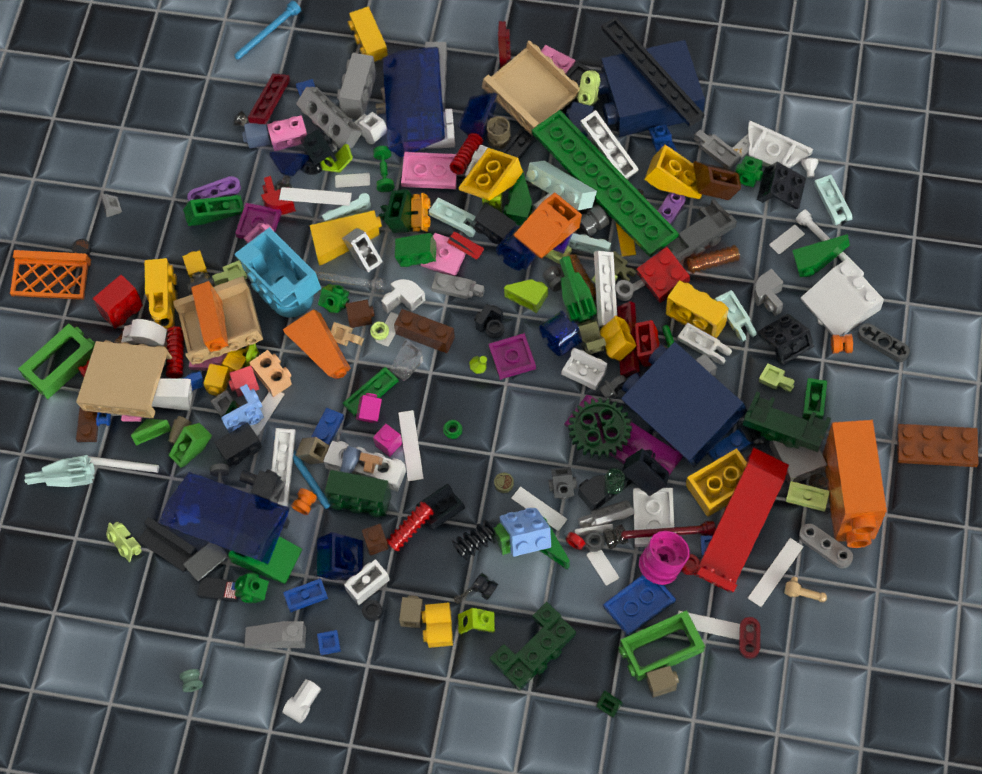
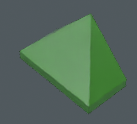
M146 419L131 434L134 443L139 445L170 432L171 427L167 420Z

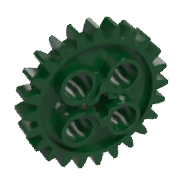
M592 398L591 404L584 401V407L578 405V412H572L574 418H569L571 425H568V430L571 431L569 438H573L572 445L578 444L577 451L583 448V455L589 452L590 458H593L597 454L598 459H601L602 454L608 459L610 452L616 456V449L622 452V445H628L626 439L631 438L629 432L632 431V426H630L631 419L627 418L628 412L622 413L623 406L616 408V401L611 405L609 404V399L603 403L601 398L596 403ZM595 413L598 414L601 429H603V438L606 443H602L600 430L597 427V419L594 415ZM605 415H609L612 418L609 420H605L602 417ZM589 419L593 422L591 424H585L583 421ZM608 433H615L616 436H615V437H609L607 434H608ZM590 437H596L598 440L595 442H591L588 439Z

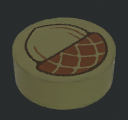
M505 472L499 473L494 479L495 489L500 493L510 492L514 486L513 477Z

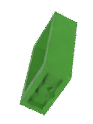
M70 324L65 326L18 368L22 376L47 400L79 372L78 367L86 365L87 361L91 358L95 343L90 338L86 339L83 337L84 333L77 326L75 328ZM71 338H74L80 344V348L45 379L41 380L33 373Z
M686 610L621 639L618 649L622 658H626L629 663L627 668L632 677L635 676L637 681L646 678L648 672L667 666L671 667L704 652L705 645ZM678 630H684L691 644L689 647L647 666L641 667L638 664L633 653L634 650Z

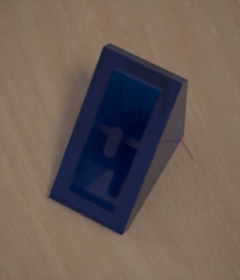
M270 152V157L280 173L288 176H294L309 159V155L300 153Z

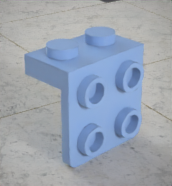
M247 384L240 387L247 404L221 418L229 433L247 422L249 425H255L264 418L260 409L263 406L254 388L250 390Z
M526 508L522 511L509 512L500 516V522L510 535V551L513 557L551 548L550 526L537 508Z

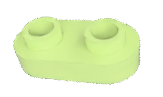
M590 70L582 74L578 100L581 104L592 106L597 101L600 76L596 71Z

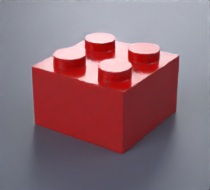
M668 247L637 268L638 276L659 303L667 299L679 280L684 283L690 282V275Z
M122 275L118 276L92 298L100 315L114 329L123 325L131 315L137 313L143 306L136 288Z

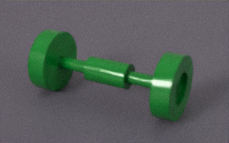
M378 146L374 148L373 156L375 159L381 160L380 173L383 179L376 182V189L379 192H390L394 190L395 186L392 179L386 178L388 170L385 160L391 157V148L388 146Z

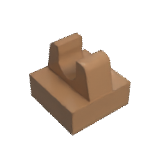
M362 452L359 459L365 462L363 471L372 474L374 473L375 466H382L383 458L380 456Z

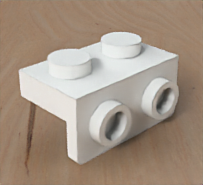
M573 348L571 357L563 367L561 374L596 390L606 374L607 363L600 358L587 354L583 350Z

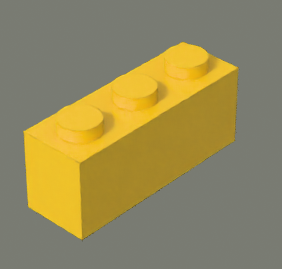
M369 6L349 13L350 21H348L350 30L355 32L354 39L356 44L361 45V54L373 56L374 62L388 57L387 46Z

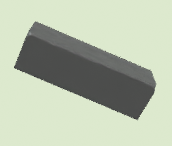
M213 538L187 559L183 565L192 577L199 581L226 559L228 555Z

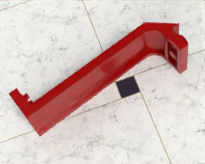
M754 447L750 455L746 457L747 464L694 573V576L729 593H733L737 587L735 583L781 489L789 464Z

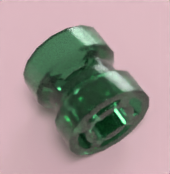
M610 469L605 474V489L611 494H618L624 488L625 476L621 470Z

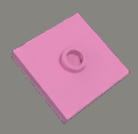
M434 233L433 238L437 243L436 262L421 264V266L442 274L456 276L466 253L448 244L449 237Z

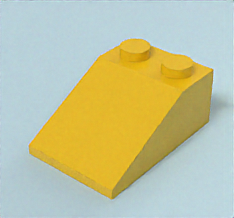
M664 145L653 156L644 180L659 190L700 199L702 194H698L693 163L667 145Z
M487 148L458 188L460 191L490 201L513 186L521 176L523 170L519 159L512 155Z

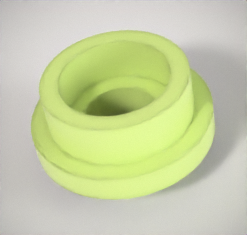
M383 322L374 323L370 329L371 336L376 340L385 339L389 335L388 325Z

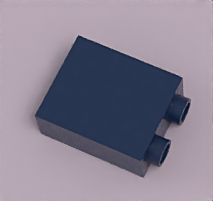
M682 40L646 48L651 56L703 112L705 98L686 41ZM624 54L601 59V73H598L600 76L598 96L606 94L608 103L603 104L605 122L607 125H616L619 137L649 131V128L666 124L671 126L685 123Z
M674 342L669 348L665 345L659 346L651 354L648 362L652 366L642 377L635 373L624 383L622 391L626 394L621 399L632 412L695 468L744 416L747 409L737 396Z

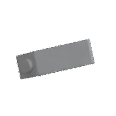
M282 621L246 627L245 648H305L306 627L303 621Z

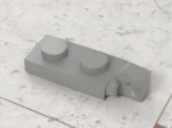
M701 130L695 134L694 140L699 143L698 146L726 169L730 170L741 159V155L716 135H706Z
M436 272L431 288L435 293L463 299L472 298L473 296L483 298L485 291L484 286L476 284V281Z
M625 500L591 511L590 515L578 518L580 528L607 525L618 519H627L629 516L634 515V510L630 503Z

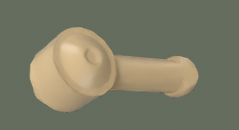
M792 577L791 581L786 582L784 593L790 597H798L800 595L818 600L819 602L827 600V595L823 592L819 593L801 588L797 577Z

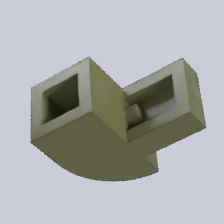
M592 319L576 324L583 351L589 355L604 351V346L606 345L605 338L600 335L596 320Z

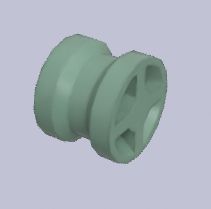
M198 669L187 670L179 675L180 680L183 681L182 689L184 692H193L203 687L202 681L199 680L200 671Z

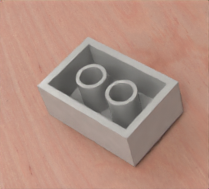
M352 53L351 59L347 60V72L342 76L343 85L341 89H338L337 99L340 101L339 109L349 118L359 119L366 113L376 80V70L373 56Z

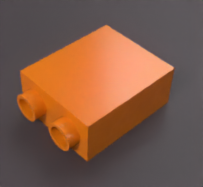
M873 420L833 422L822 454L827 463L825 475L827 489L830 491L829 503L834 538L838 542L846 541L847 546L850 548H862L870 545L871 539H875L887 512Z

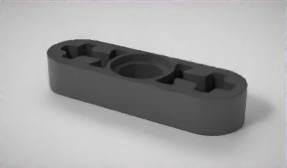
M866 323L860 326L858 331L860 341L896 362L907 360L910 349L905 343L872 324ZM870 331V334L864 335V332ZM880 339H886L889 342V345L883 347L878 343V341ZM900 350L904 351L901 355L897 354V352Z

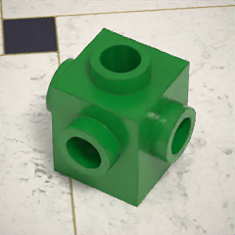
M745 156L741 164H738L735 172L739 174L740 184L754 187L757 181H761L763 176V160Z
M328 284L322 288L318 305L326 308L331 313H339L346 309L345 303L350 301L348 298L350 292L340 285Z
M249 572L236 580L234 596L240 597L241 601L246 603L263 601L269 581L259 578L258 574Z

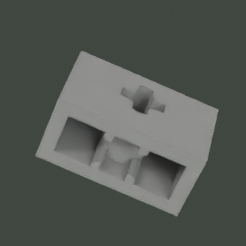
M356 228L342 238L360 269L370 272L383 262L365 231Z

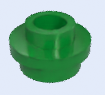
M456 420L446 422L443 426L444 435L450 439L458 438L462 434V425ZM451 428H455V429H456L455 432H450L449 430H450Z

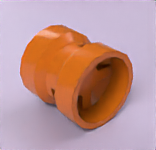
M845 334L844 336L832 335V354L839 353L840 351L852 353V334Z
M300 488L297 493L298 497L293 501L291 507L301 514L308 515L311 511L310 506L315 503L317 496L307 489Z

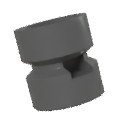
M594 205L587 210V214H582L578 231L591 237L597 233V230H601L609 225L608 217L603 209L598 205Z

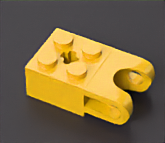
M167 258L145 260V295L149 301V311L152 318L155 319V323L161 325V319L167 318L169 324L162 327L168 329L175 326V307L173 301L178 300L177 291L174 290V285H177V276L174 274L173 265L169 264Z

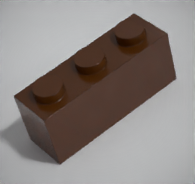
M401 309L394 323L396 335L444 353H448L455 339L454 328Z

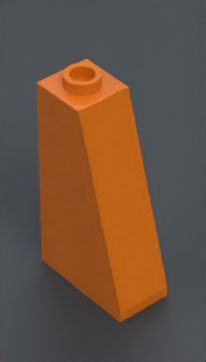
M209 281L191 287L204 344L210 352L229 346L222 299Z
M313 309L283 329L284 333L328 376L339 379L347 374L346 372L351 369L320 312Z

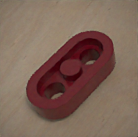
M753 617L744 618L739 627V651L747 659L755 658L760 651V623ZM747 626L753 627V631H752V632H748V631L746 630V627H747ZM751 646L753 651L748 652L746 647Z

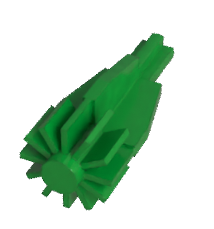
M564 256L562 259H559L564 277L561 278L563 301L570 322L578 321L582 323L589 321L597 313L590 289L580 273H575L570 256Z

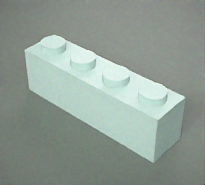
M546 161L529 163L525 178L527 181L551 195L554 192L557 193L576 210L592 208L596 190Z

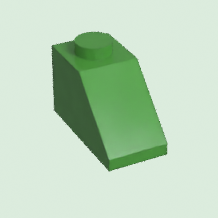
M200 423L186 426L179 435L169 456L180 468H183L205 449L212 435Z
M499 523L494 527L495 537L502 555L511 553L510 535L502 523Z

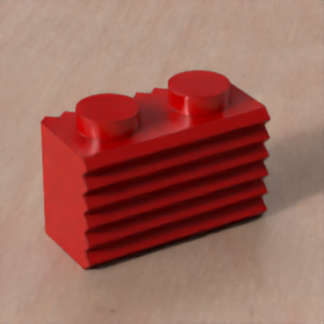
M649 320L634 325L637 357L644 367L652 366L648 360L651 354L659 347L658 330L654 322Z

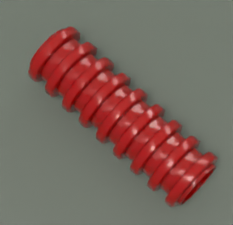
M470 133L449 165L450 170L454 174L462 175L475 151L483 143L480 135L477 133Z
M172 326L167 329V349L172 359H167L166 376L177 379L183 376L184 335L181 327Z
M421 501L420 506H417L416 510L411 512L412 515H408V519L403 520V524L399 525V529H395V533H391V537L386 539L388 545L395 551L399 552L400 547L404 546V542H408V538L413 537L412 534L417 532V528L420 529L421 524H425L426 519L429 520L430 514H434L433 510L425 502Z

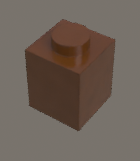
M368 299L345 303L351 328L372 324L371 317H375L373 306H369Z
M381 524L362 530L370 556L389 549Z

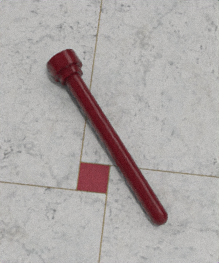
M704 521L700 526L627 530L621 533V537L624 539L653 537L654 534L660 531H670L678 535L701 534L713 536L716 528L714 521Z

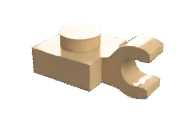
M336 322L333 323L331 333L338 344L347 346L350 341L362 346L364 338L351 334L353 328Z

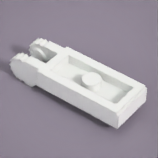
M690 323L685 325L677 337L678 341L701 354H706L714 362L721 365L726 360L714 351L718 349L719 352L726 356H730L732 350L722 344L720 340Z

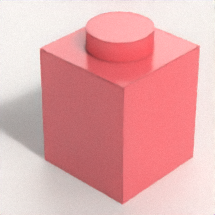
M252 366L230 373L232 380L228 382L231 391H236L238 397L243 395L240 387L245 384L248 385L250 390L253 388L255 391L259 390Z

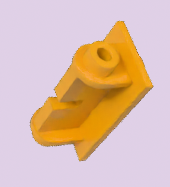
M421 193V197L420 194H413V198H411V211H418V214L411 215V228H413L414 232H420V228L428 232V227L431 224L430 217L428 216L431 202L428 195Z

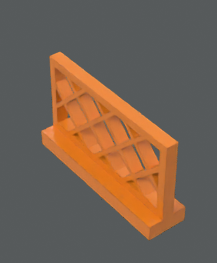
M14 250L13 258L15 261L10 290L11 296L84 300L88 266L91 264V259L87 254ZM19 265H28L30 268L23 275L19 273ZM46 266L48 270L41 276L35 272L38 267ZM57 267H64L66 271L57 277L53 271ZM77 267L83 268L82 274L77 278L71 273ZM34 272L38 278L29 285L25 278ZM52 273L56 279L47 286L43 279ZM70 274L74 281L65 287L61 280ZM23 280L28 287L23 291H16L17 284ZM41 281L46 288L41 292H35L33 287ZM59 282L64 289L59 293H53L51 288ZM78 283L80 293L71 294L69 289Z

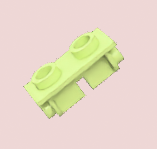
M122 523L108 524L106 533L108 540L115 544L122 557L131 562L133 554L138 555L141 553L140 544L134 537L126 539L130 536V532Z

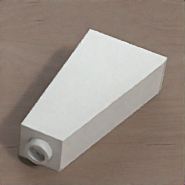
M160 379L152 407L190 411L193 395L191 379Z

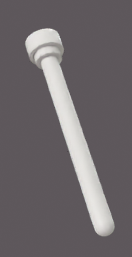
M806 209L796 217L795 220L800 225L807 226L821 241L830 239L812 221L813 218ZM844 252L838 255L842 261L848 259L862 276L864 275V272Z

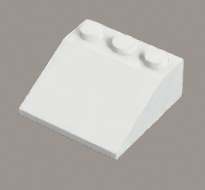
M848 259L829 271L800 298L832 335L839 336L845 335L880 311L884 301Z

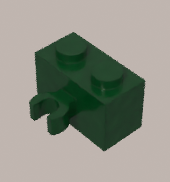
M408 189L392 191L389 204L380 207L385 213H380L378 216H380L381 220L385 221L392 233L410 232L411 215H414L415 211H411V198L413 196Z

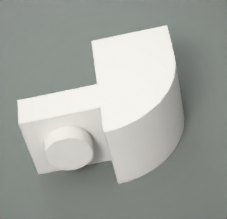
M373 112L368 116L363 114L354 122L362 130L361 135L365 137L366 142L369 144H374L387 133L384 120Z
M405 279L391 283L392 292L385 294L381 300L382 307L387 313L392 311L401 302L412 312L426 301L424 291L416 283Z
M134 319L132 325L124 327L121 343L126 342L131 345L140 343L150 347L164 346L167 329L149 320Z

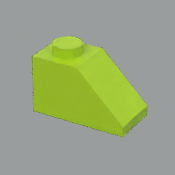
M530 279L506 285L504 295L506 298L537 313L548 297V287L540 281L536 282Z

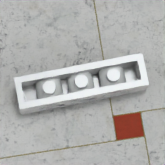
M596 110L581 120L580 125L599 151L626 179H629L638 172L639 169Z
M343 441L331 442L324 459L326 469L341 470L343 451L349 446ZM356 447L362 453L382 457L383 462L382 466H375L374 473L372 474L364 472V467L361 466L364 462L359 461L352 474L388 480L390 489L398 492L406 473L405 464L399 459L393 458L391 460L385 458L380 453L373 454L367 452L364 448ZM382 468H388V471L385 473L379 472Z

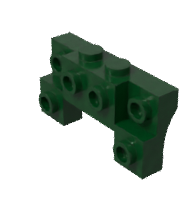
M756 392L744 418V426L761 432V436L767 440L783 443L786 447L798 449L799 446L816 452L819 451L831 421L830 417H827L825 421L815 417L816 413L812 411L809 421L772 408L775 398L771 397L769 401L761 398L760 392Z
M547 601L532 615L533 620L542 629L516 655L503 644L490 657V662L518 691L537 673H543L548 666L547 663L551 659L555 660L562 653L561 649L576 635V631L561 618V614Z

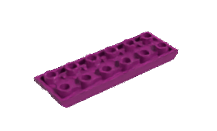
M586 395L579 406L584 407V401L591 404L592 398L595 400V403L598 400L590 395ZM595 413L594 415L597 419V427L600 430L602 443H606L603 438V429H601L598 414ZM605 415L602 418L605 420H609L612 417L609 415ZM568 418L567 421L564 423V425L567 426V427H568V425H571V424L569 423V418ZM588 419L584 420L583 422L585 424H591L593 421ZM631 422L632 431L629 432L631 438L626 439L628 445H622V452L616 449V456L611 452L609 455L624 464L626 458L640 449L652 450L656 454L655 460L671 474L681 461L682 456ZM608 433V434H607L609 437H615V436H616L615 433ZM590 437L588 440L591 442H595L598 439L596 437Z

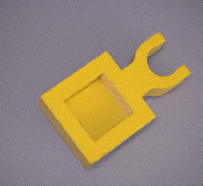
M249 345L245 349L239 348L236 351L228 352L221 366L228 367L230 372L242 369L246 362L243 355L247 353Z

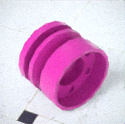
M660 531L654 534L639 558L641 573L653 583L660 585L670 584L675 581L689 559V547L686 541L674 532Z

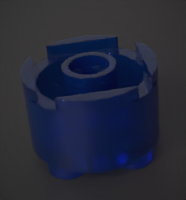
M515 226L498 244L496 252L498 256H503V262L510 268L517 271L521 269L526 270L537 255L514 237V234L519 229V227Z
M563 311L558 312L539 326L541 337L543 339L546 337L549 342L546 345L557 356L565 355L582 342L577 333L579 331L578 325L574 321L570 322Z

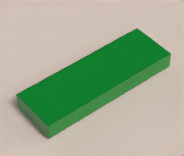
M384 367L345 400L343 406L356 418L359 399L362 395L372 393L376 394L377 398H380L398 382V378Z

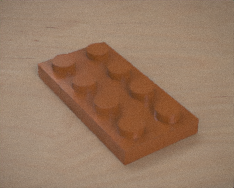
M898 424V463L977 467L979 464L977 428Z

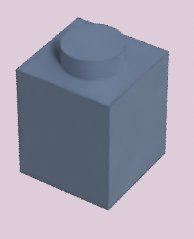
M244 124L245 131L242 132L244 142H248L249 149L270 145L267 124Z

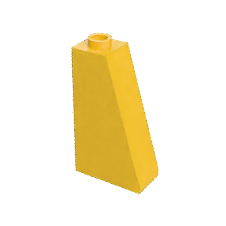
M373 210L310 225L319 265H323L348 252L349 249L342 238L356 228L365 231L370 240L379 236V228L382 227L380 216L376 217Z

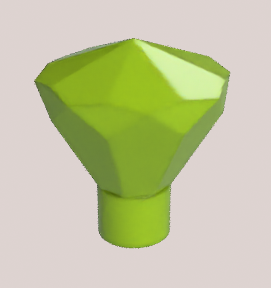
M485 356L473 357L469 362L470 369L476 374L484 373L487 368V358Z

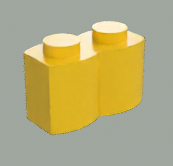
M615 315L600 329V335L605 338L606 353L611 359L621 361L636 347L635 340L630 334L629 326L624 319Z
M450 603L425 605V611H422V622L426 623V630H423L424 642L428 643L429 648L453 646Z

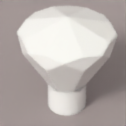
M807 158L801 161L802 166L807 172V178L815 177L814 171L818 165V159Z

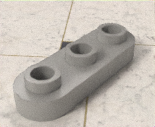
M805 524L801 527L799 538L802 543L838 568L844 569L851 565L853 554L847 547L814 524ZM812 531L813 535H808L806 532ZM827 542L830 546L825 547L823 543ZM840 554L846 555V559H842Z

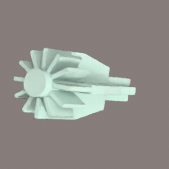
M88 455L66 458L43 466L42 471L26 473L25 483L30 485L46 482L47 486L58 487L87 485L93 483L92 479H94L95 469L93 463H90L91 458H88Z

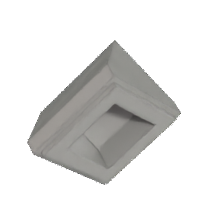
M107 194L101 195L106 217L122 212L118 197Z
M225 390L211 400V405L222 416L228 410L233 399L228 391Z

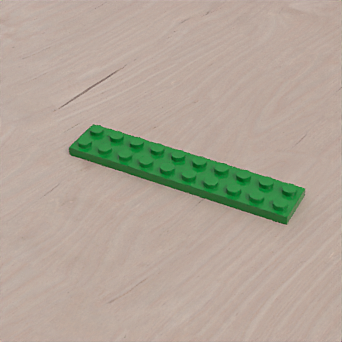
M560 110L532 129L534 137L575 179L597 191L594 200L649 257H652L679 236V233Z

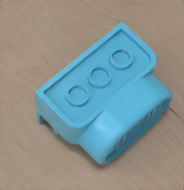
M270 227L234 254L242 263V268L252 282V288L277 314L283 317H297L304 314L311 307L314 301V294L321 290L316 272Z

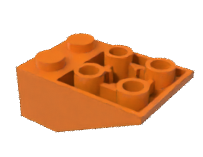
M554 192L536 208L516 231L514 237L539 258H543L579 229L582 214Z

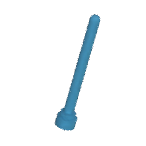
M293 0L288 3L285 8L286 11L235 53V59H241L288 17L296 16L300 13V6Z
M294 449L293 462L322 506L328 509L330 504L303 461L295 456L296 451Z

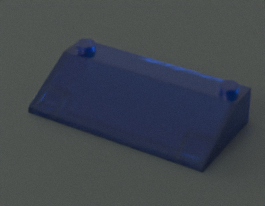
M428 47L397 51L383 57L388 149L401 158L404 156V152H415L444 140L439 48Z
M189 472L166 503L158 523L269 564L290 508Z

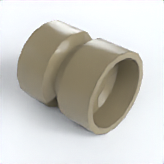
M495 116L487 122V138L492 148L503 149L511 140L510 123L505 117Z

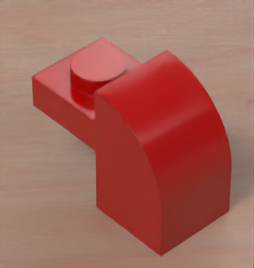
M271 176L264 177L265 185H262L264 194H261L264 206L280 209L281 215L295 212L293 201L279 200L281 189L275 191Z

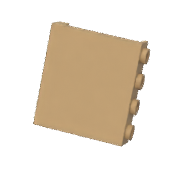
M530 41L527 42V46L522 52L492 77L488 74L482 83V88L531 135H533V128L557 111L563 110L576 99L580 90L578 84L568 78L564 70L558 68L550 57L545 56L540 48Z
M244 276L213 287L222 299L229 345L221 350L210 352L204 344L193 294L173 301L174 307L179 313L188 353H186V357L192 365L200 364L205 360L219 357L222 354L236 351L239 348L253 345L263 340L250 286Z
M107 340L104 342L96 341L76 403L83 411L154 418L156 411L152 408L153 399L165 360L172 359V356L163 346L150 347L145 344L131 345L126 342L120 344Z

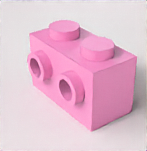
M302 115L267 124L274 152L301 145V139L307 136Z

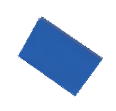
M641 575L605 602L603 607L624 633L630 636L674 603L676 599L664 585L653 583L646 579L644 575Z

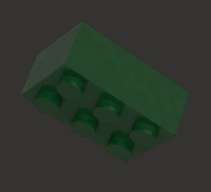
M330 470L325 494L332 508L342 510V508L349 509L351 512L358 514L365 512L373 517L387 515L391 499L388 480Z

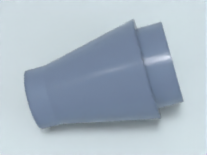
M347 446L346 450L343 451L340 472L352 474L360 461L362 451Z

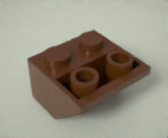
M698 161L693 162L698 194L730 200L741 190L738 173Z

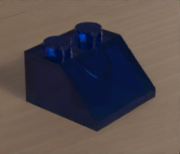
M494 92L470 97L458 123V127L466 135L470 133H477L481 137L487 132V122L493 117L496 109L497 94Z
M334 532L317 539L318 577L330 580H348L351 576L357 575L362 571L363 540Z

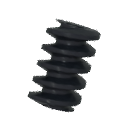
M483 520V526L477 524V530L471 528L470 534L464 532L463 538L460 536L456 537L457 543L452 540L456 551L466 561L468 560V553L475 556L474 549H477L479 552L482 551L480 545L488 548V540L493 544L495 543L494 536L496 534L487 520Z

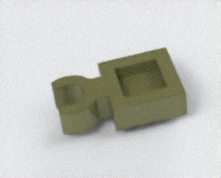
M613 251L615 275L619 274L622 280L630 281L626 274L634 277L636 271L632 268H627L628 262L617 252Z

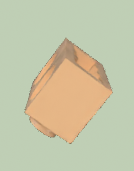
M266 350L250 361L249 364L252 366L257 378L274 397L292 385L290 380L292 375L286 367H281V362L276 354L272 355ZM265 364H271L267 368L263 367ZM281 377L279 381H273L275 378Z

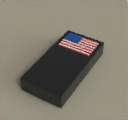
M203 577L200 581L197 596L198 598L237 603L238 597L234 596L236 581Z

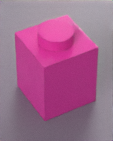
M372 393L362 395L359 399L356 420L369 423L378 422L382 399L377 398V395Z
M387 424L373 437L375 447L388 457H391L402 444L401 435Z

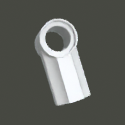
M305 679L295 696L291 697L285 704L283 713L302 723L310 711L311 704L320 692V687L312 681Z

